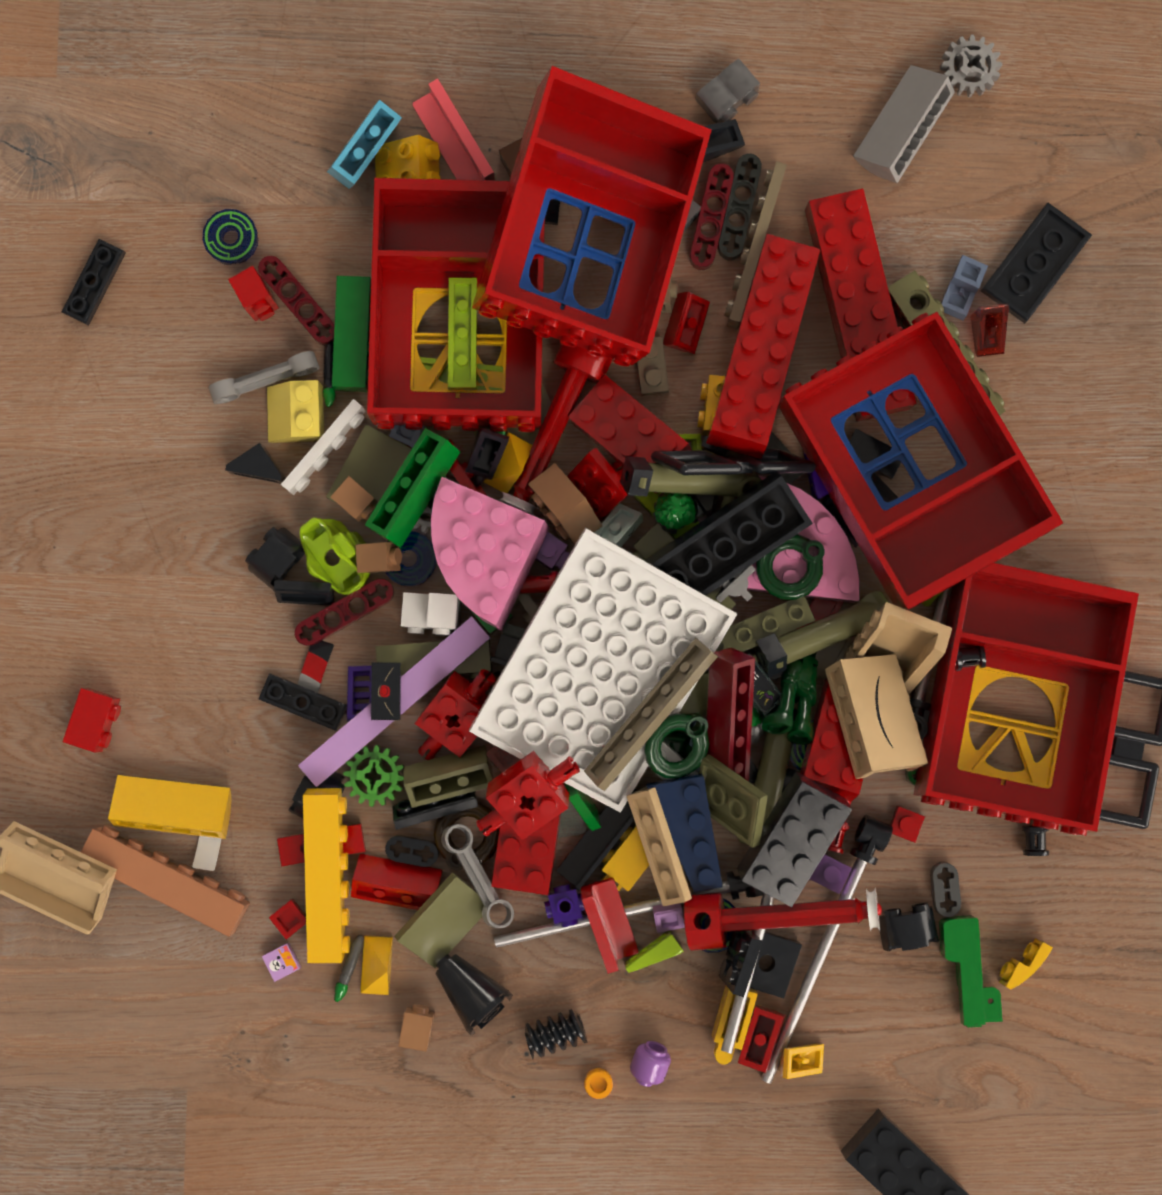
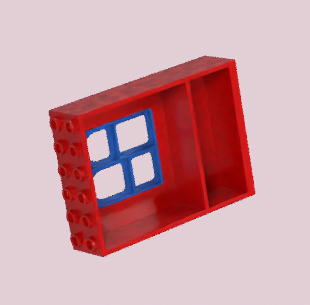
M551 66L536 90L472 308L478 310L479 314L486 318L494 319L498 317L506 320V324L511 327H525L534 330L533 333L539 337L559 339L560 343L564 346L572 348L578 346L587 349V353L592 356L614 359L613 362L620 366H632L648 355L652 347L712 129ZM552 199L579 208L582 212L573 247L569 252L544 244L539 239L547 208ZM594 216H600L623 225L625 232L617 255H612L587 244V237ZM540 254L561 262L566 266L562 284L555 292H540L532 285L529 271L534 255ZM584 257L608 265L613 269L606 299L600 307L595 309H587L579 305L573 294V286L580 261Z
M938 312L931 315L923 313L912 320L913 325L904 330L902 327L892 330L886 335L888 339L879 344L876 340L872 341L861 349L862 353L855 357H852L851 354L836 362L837 367L828 372L826 368L816 372L810 377L812 379L810 382L801 385L800 382L792 385L785 390L786 395H784L780 406L783 416L808 459L815 463V471L892 604L906 610L916 607L1063 524L1062 519ZM899 389L913 392L925 409L924 416L903 428H896L893 425L885 409L888 395ZM856 412H867L873 415L892 445L890 451L868 463L860 461L844 431L847 418ZM928 426H934L956 462L955 467L931 480H927L923 476L905 445V440ZM894 461H900L914 482L915 487L912 491L888 503L881 497L871 479V475Z

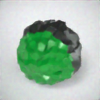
M661 493L654 503L653 516L655 521L667 533L677 534L678 529L690 523L696 524L698 521L696 518L698 505L690 497V494Z

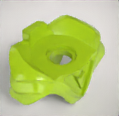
M312 518L300 527L299 535L306 555L307 570L312 576L326 583H331L332 588L343 595H349L366 584L370 573H357L355 545L366 544L358 532H350L342 522L335 519ZM332 549L340 557L339 563L335 566L329 565L325 557L326 553Z

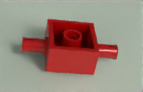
M481 669L476 678L470 683L454 670L414 723L429 734V737L418 748L421 756L430 749L424 759H434L442 746H445L460 758L476 739L477 735L469 732V728L488 697L485 693L496 681L492 673L483 681L489 671Z
M532 751L488 782L486 799L495 809L477 820V827L480 831L485 829L483 835L489 836L490 833L507 823L524 840L569 808V792L562 783L580 772L579 766L576 762L572 764L573 758L569 756L550 770L539 756Z

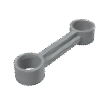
M313 351L302 352L290 357L286 362L236 379L220 380L211 384L208 388L213 403L224 404L239 398L241 394L291 377H302L319 370V365Z
M462 824L448 826L441 836L442 845L448 852L455 853L484 905L482 910L484 922L493 928L507 927L514 918L513 907L508 901L499 899L496 891L491 887L490 880L471 848L473 843L471 830ZM455 828L462 830L466 836L465 845L460 849H453L448 842V836ZM497 903H502L507 912L506 918L501 924H495L489 917L491 907Z

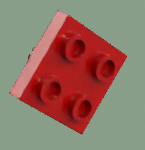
M594 448L567 477L587 499L599 521H601L628 494L620 483L623 468L618 472L615 471L621 465L618 462L610 465L599 450Z

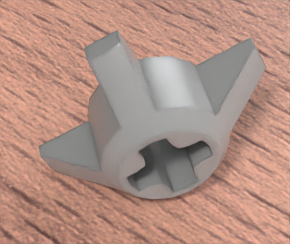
M751 565L734 576L736 579L731 583L729 581L724 583L715 598L721 603L729 595L735 597L742 595L748 602L753 596L747 591V578L756 569Z

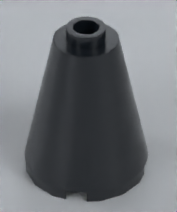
M447 954L436 964L438 970L435 974L463 1026L470 1035L475 1034L474 1027L478 1025L482 1029L503 1010L505 1006L501 1002L505 998L509 1001L512 999L513 995L509 990L457 954L452 957Z

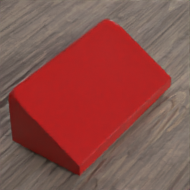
M690 292L678 293L663 345L695 354L710 301Z

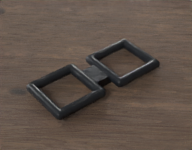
M765 449L761 459L731 450L727 451L726 456L718 455L709 450L654 451L651 454L653 462L684 476L732 475L753 473V471L759 474L812 473L816 469L814 462L782 449ZM779 460V461H781V462H761V461ZM684 462H708V463H689V464H686V463H684Z
M1125 671L1124 682L1162 690V678ZM1162 695L1154 734L1119 726L1115 728L1109 765L1147 773L1139 816L1136 817L1101 809L1099 819L1101 821L1138 829H1146L1149 826L1160 768L1156 763L1142 760L1145 744L1162 746Z

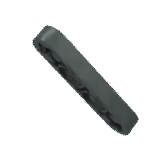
M754 154L742 155L736 165L718 244L719 255L727 261L737 259L744 247L762 168L760 159ZM747 162H751L754 169L751 170L749 180H743L745 168L741 166H746ZM740 187L747 188L750 192V198L741 201L736 198L735 191ZM732 214H740L744 218V224L740 227H734L730 224L729 217ZM731 233L736 234L734 246L738 249L728 253L727 247L723 246V244L728 245Z

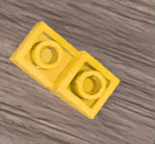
M1035 938L1033 943L1030 942L1023 952L1024 960L1022 963L1011 958L1010 962H1006L1003 965L999 974L1001 977L999 983L1010 990L1019 986L1037 971L1053 947Z

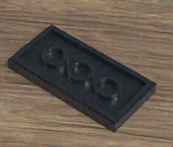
M1048 202L981 289V292L998 305H1002V308L1025 324L1091 238L1092 234Z

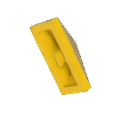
M510 432L506 435L509 436V441L493 479L485 478L484 483L505 493L509 492L521 475L533 446Z
M364 936L360 993L389 995L393 937Z
M817 1043L785 1048L778 1067L782 1078L791 1079L822 1073L824 1044Z

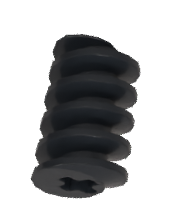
M569 1009L568 1019H565L561 1012L558 1013V1021L556 1023L550 1016H547V1026H544L539 1019L536 1020V1029L534 1030L529 1023H525V1037L532 1059H534V1051L541 1058L544 1057L545 1047L551 1054H554L556 1052V1044L559 1045L561 1050H566L567 1040L573 1047L577 1046L578 1037H580L583 1043H588L580 1014L577 1016L572 1009Z

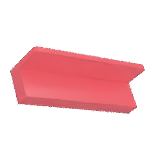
M437 78L428 84L430 93L413 102V108L433 141L438 143L439 151L456 180L495 181L494 171Z

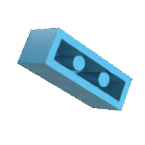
M379 100L344 146L327 173L350 189L357 182L402 117Z

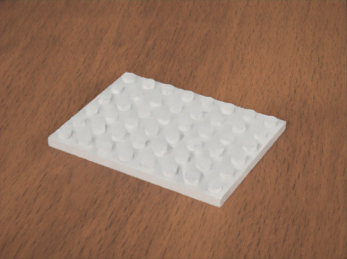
M585 527L470 726L469 732L519 759L534 751L550 770L566 760L567 757H572L573 761L571 763L576 762L580 772L564 783L621 813L628 801L627 795L633 792L648 767L644 754V745L605 791L598 788L584 770L692 641L697 638L712 652H715L737 613ZM696 683L669 715L681 711Z

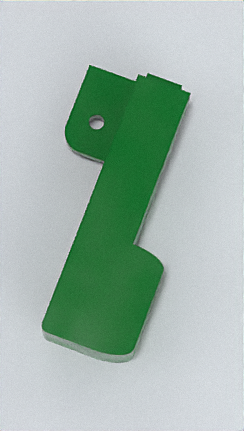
M972 915L942 918L939 921L941 956L948 961L955 962L961 1024L967 1028L982 1027V1025H986L985 1022H1003L1000 991L995 987H983L979 920ZM992 998V1003H988V999Z

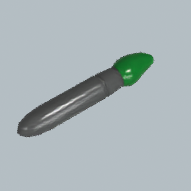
M358 935L350 947V952L347 955L339 981L335 985V1002L342 1000L347 993L348 983L363 947L364 938L362 935Z

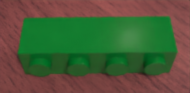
M337 276L332 387L335 391L368 392L371 277Z
M425 428L368 518L365 526L401 548L437 491L441 477L445 478L460 451L447 439Z

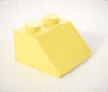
M318 380L288 381L267 387L269 443L315 442L324 434L323 386Z

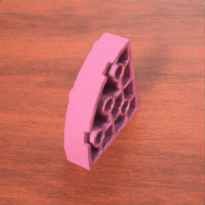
M759 476L762 480H764L765 478H767V477ZM788 484L813 523L798 534L810 540L820 542L825 549L822 578L818 586L805 597L847 603L858 602L859 574L856 558L846 534L835 517L819 501L803 490ZM814 546L809 547V554L817 556L818 549ZM786 549L776 555L773 561V571L779 580L785 583H794L804 576L806 562L802 559L800 552ZM755 562L754 564H752V566H753L755 569H756V562ZM755 570L747 578V590L769 593L760 584Z
M441 477L434 497L431 515V537L437 564L446 583L459 600L481 620L502 631L549 531V527L545 520Z

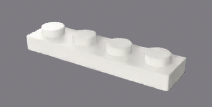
M354 399L281 483L285 489L295 495L297 491L301 493L311 481L309 477L315 470L320 471L329 460L327 458L329 453L333 449L338 450L346 441L347 437L345 435L351 428L356 429L364 420L365 416L363 414L365 409Z

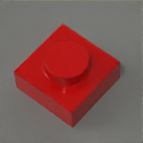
M896 806L890 825L893 827L892 834L916 843L925 816Z
M291 899L269 917L286 940L306 924V914L294 899Z

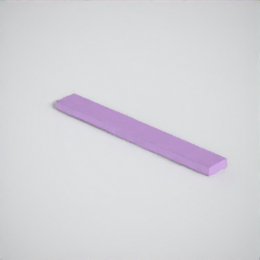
M472 616L401 677V715L490 639V636ZM370 703L298 766L311 782L318 787L395 720H371Z

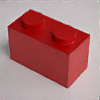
M253 266L228 279L242 306L254 321L259 319L260 321L267 320L275 314V310L279 309L263 278Z
M81 688L62 742L94 753L103 752V749L109 746L112 738V733L109 732L112 723L118 719L121 712L120 698L90 688Z
M760 1005L755 1007L738 1060L739 1064L763 1073L768 1071L785 1014Z

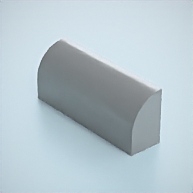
M910 65L853 155L855 160L874 175L898 183L955 93L949 77Z

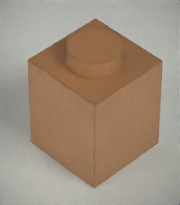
M350 476L331 496L336 503L358 522L362 519L367 520L375 509L374 505L378 502Z
M380 542L355 545L357 573L401 571L402 553L395 544Z
M414 1004L412 1008L407 1007L404 1013L398 1047L427 1052L435 1012L429 1011V1007Z

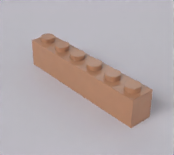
M104 825L103 828L97 827L92 829L81 853L117 869L114 879L228 937L236 932L250 902L244 900V894L234 889L227 891L219 887L220 882L211 877L205 876L201 878L195 875V870L190 866L179 863L177 866L169 862V856L159 851L152 853L144 849L145 845L136 839L129 838L126 840L118 836L120 832L113 827Z

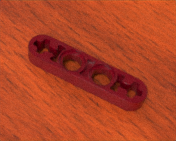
M716 164L709 172L690 252V263L697 270L704 271L709 269L715 259L734 178L733 170L726 164ZM719 172L725 173L724 177L727 178L723 180L721 191L715 190L717 177L714 176H718ZM712 197H717L722 201V208L713 211L708 208L707 201ZM704 224L714 225L716 234L712 237L704 236L701 233V227ZM703 243L708 244L706 256L710 259H705L704 263L698 262L699 257L695 256V254H700Z
M275 256L262 258L258 265V271L281 301L316 342L324 346L329 342L334 343L335 324L280 259ZM267 265L276 266V271L282 277L279 281L271 273L266 275L268 272ZM288 283H292L297 287L296 294L292 297H285L282 294V288ZM305 304L314 306L315 311L310 318L300 316V308ZM319 320L324 328L331 327L329 329L330 336L327 338L324 335L318 337L321 332L313 323Z
M377 579L300 622L295 628L294 635L296 640L302 645L312 646L388 604L394 597L395 590L393 585L385 579ZM381 585L383 588L388 586L389 590L385 592L387 597L382 599L380 596L371 599L375 602V605L370 606L368 598L363 593L368 590V594L371 596L377 592L376 586ZM361 598L364 601L365 608L361 613L351 612L349 604L352 599ZM329 612H337L340 615V622L336 627H328L325 623V617ZM319 618L320 625L326 630V633L322 634L321 630H317L312 633V640L308 638L302 639L303 628L307 626L309 629H313L318 626L314 621Z

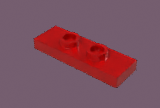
M362 823L348 825L347 842H343V853L350 855L366 852ZM304 833L277 838L281 867L305 863Z

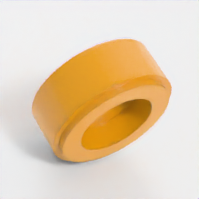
M602 1068L590 1070L584 1080L587 1094L595 1099L607 1097L613 1087L610 1073Z

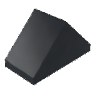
M485 428L479 429L465 472L492 480L509 441V436Z
M260 443L228 463L225 471L233 475L281 484L286 479L266 448Z

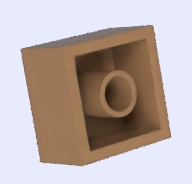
M555 463L528 484L534 492L530 497L539 507L545 519L555 526V530L564 541L570 539L575 545L585 527L593 532L602 527L587 499Z

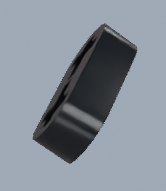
M396 835L390 838L385 846L387 856L395 862L429 867L439 857L436 844L429 840ZM399 840L402 841L403 847L411 848L410 852H401L397 856L395 855V850L391 849V845L397 844ZM425 846H429V850L434 853V857H429L427 861H423V856L415 854L414 850H423Z

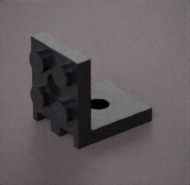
M753 930L734 931L726 952L727 959L723 960L720 967L719 977L733 994L744 997L756 963L750 988L784 999L802 944L766 931L763 941ZM764 955L772 956L773 960L771 966L767 969L759 968V960Z

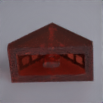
M1008 304L981 306L970 316L977 357L1004 354L1009 311Z

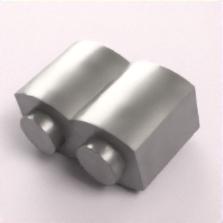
M737 59L696 93V101L715 123L729 121L737 114L738 111L736 109L744 103L747 106L758 97L759 93L757 91L759 90L760 82L742 61Z

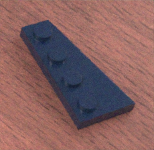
M703 774L646 784L647 789L656 788L678 857L694 892L722 888Z

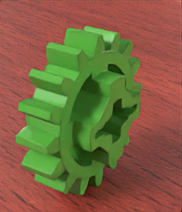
M375 745L373 752H371L370 748L366 746L363 747V755L359 752L354 755L356 761L348 760L346 762L351 767V770L343 772V775L350 777V781L344 785L345 787H353L354 790L351 791L350 796L353 797L358 794L360 796L358 803L362 804L368 799L369 806L373 807L376 800H379V803L383 806L386 804L385 797L393 801L396 798L393 791L403 790L398 782L404 780V776L399 774V771L404 769V765L397 766L396 761L400 756L390 757V748H386L384 752H381L380 745ZM371 757L369 765L365 769H358L365 759ZM382 759L386 760L389 763V765L392 768V771L386 770V768L382 765ZM374 767L376 772L381 774V779L376 780L375 784L373 783V778L368 777V773L373 772ZM357 780H362L367 786V793L361 789ZM385 782L392 783L387 791L379 794L380 786Z

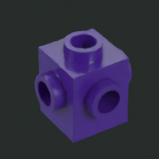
M570 884L554 887V893L548 895L549 901L544 902L548 919L553 918L554 924L561 923V927L578 924L577 919L583 917L582 911L585 910L581 893L578 894L575 888L571 889ZM561 902H569L571 909L568 912H563L560 909Z

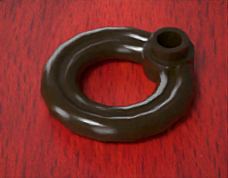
M478 802V807L443 816L436 820L434 829L436 848L442 857L446 859L447 865L453 870H461L463 866L461 863L454 864L452 862V856L455 853H450L443 847L441 842L442 833L448 826L454 825L460 818L473 817L479 820L490 813L492 809L481 802ZM500 827L490 833L489 836H484L480 846L473 849L480 864L492 858L497 850ZM450 832L448 836L449 845L453 849H460L453 843Z

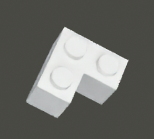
M403 592L401 627L408 628L407 633L424 634V629H431L435 635L449 636L452 634V631L460 627L461 601L456 595Z

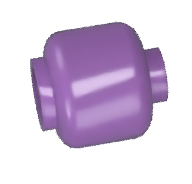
M647 1041L637 1047L630 1065V1071L640 1085L650 1087L664 1081L671 1063V1057L667 1052V1048L655 1041Z

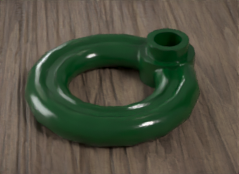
M800 534L795 535L756 562V573L760 584L769 594L783 600H797L809 595L818 586L823 575V556L825 553L823 545ZM809 547H816L818 555L811 556L808 552ZM786 549L800 552L802 559L806 562L804 576L794 583H785L779 580L773 571V561L776 555Z
M675 713L668 715L644 744L646 763L652 771L664 778L679 779L697 770L701 766L702 759L707 756L710 744L706 719L698 713ZM696 720L695 726L690 727V724ZM683 730L692 738V749L683 760L670 762L662 756V741L669 733Z

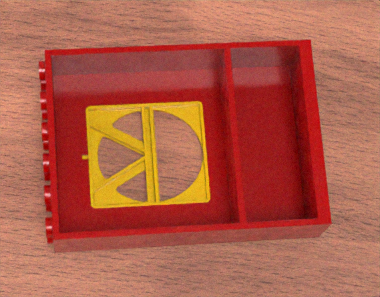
M374 178L367 414L373 425H377V428L394 429V425H406V429L421 430L422 426H434L435 430L446 431L450 430L451 426L462 427L464 431H478L479 427H490V430L495 432L507 431V428H518L520 432H534L535 428H541L543 337L535 335L533 333L534 330L525 327L514 328L506 324V320L498 318L502 334H477V345L501 346V353L495 366H502L503 372L477 368V375L482 383L476 381V385L484 386L486 390H448V384L439 380L440 375L448 364V333H417L420 321L428 308L439 299L449 296V278H477L478 289L509 181ZM545 219L539 236L540 241L544 244ZM536 254L530 266L529 278L535 289L540 292H544V256ZM417 345H446L433 367L427 370L419 357ZM477 354V364H483ZM481 372L487 374L488 379L486 382L482 377ZM489 387L502 388L503 391L490 390Z
M993 563L953 585L945 623L946 626L952 628L946 652L938 661L930 703L932 707L927 723L928 732L923 740L928 764L918 768L913 795L920 796L922 803L944 806V803L948 802V808L972 812L973 808H976V814L1001 818V815L1004 814V820L1029 824L1030 820H1032V826L1058 830V827L1061 826L1060 832L1087 836V831L1097 832L1139 593ZM984 647L986 653L985 668L971 666L963 667L961 671L955 670L959 648ZM1005 677L1023 678L1037 685L1048 697L1054 712L1055 727L971 710L979 693L990 683ZM971 721L998 727L979 750L974 748L969 733V722ZM1010 731H1012L1024 765V770L1002 771L986 763V758ZM1025 733L1052 739L1048 751L1037 763L1033 759Z

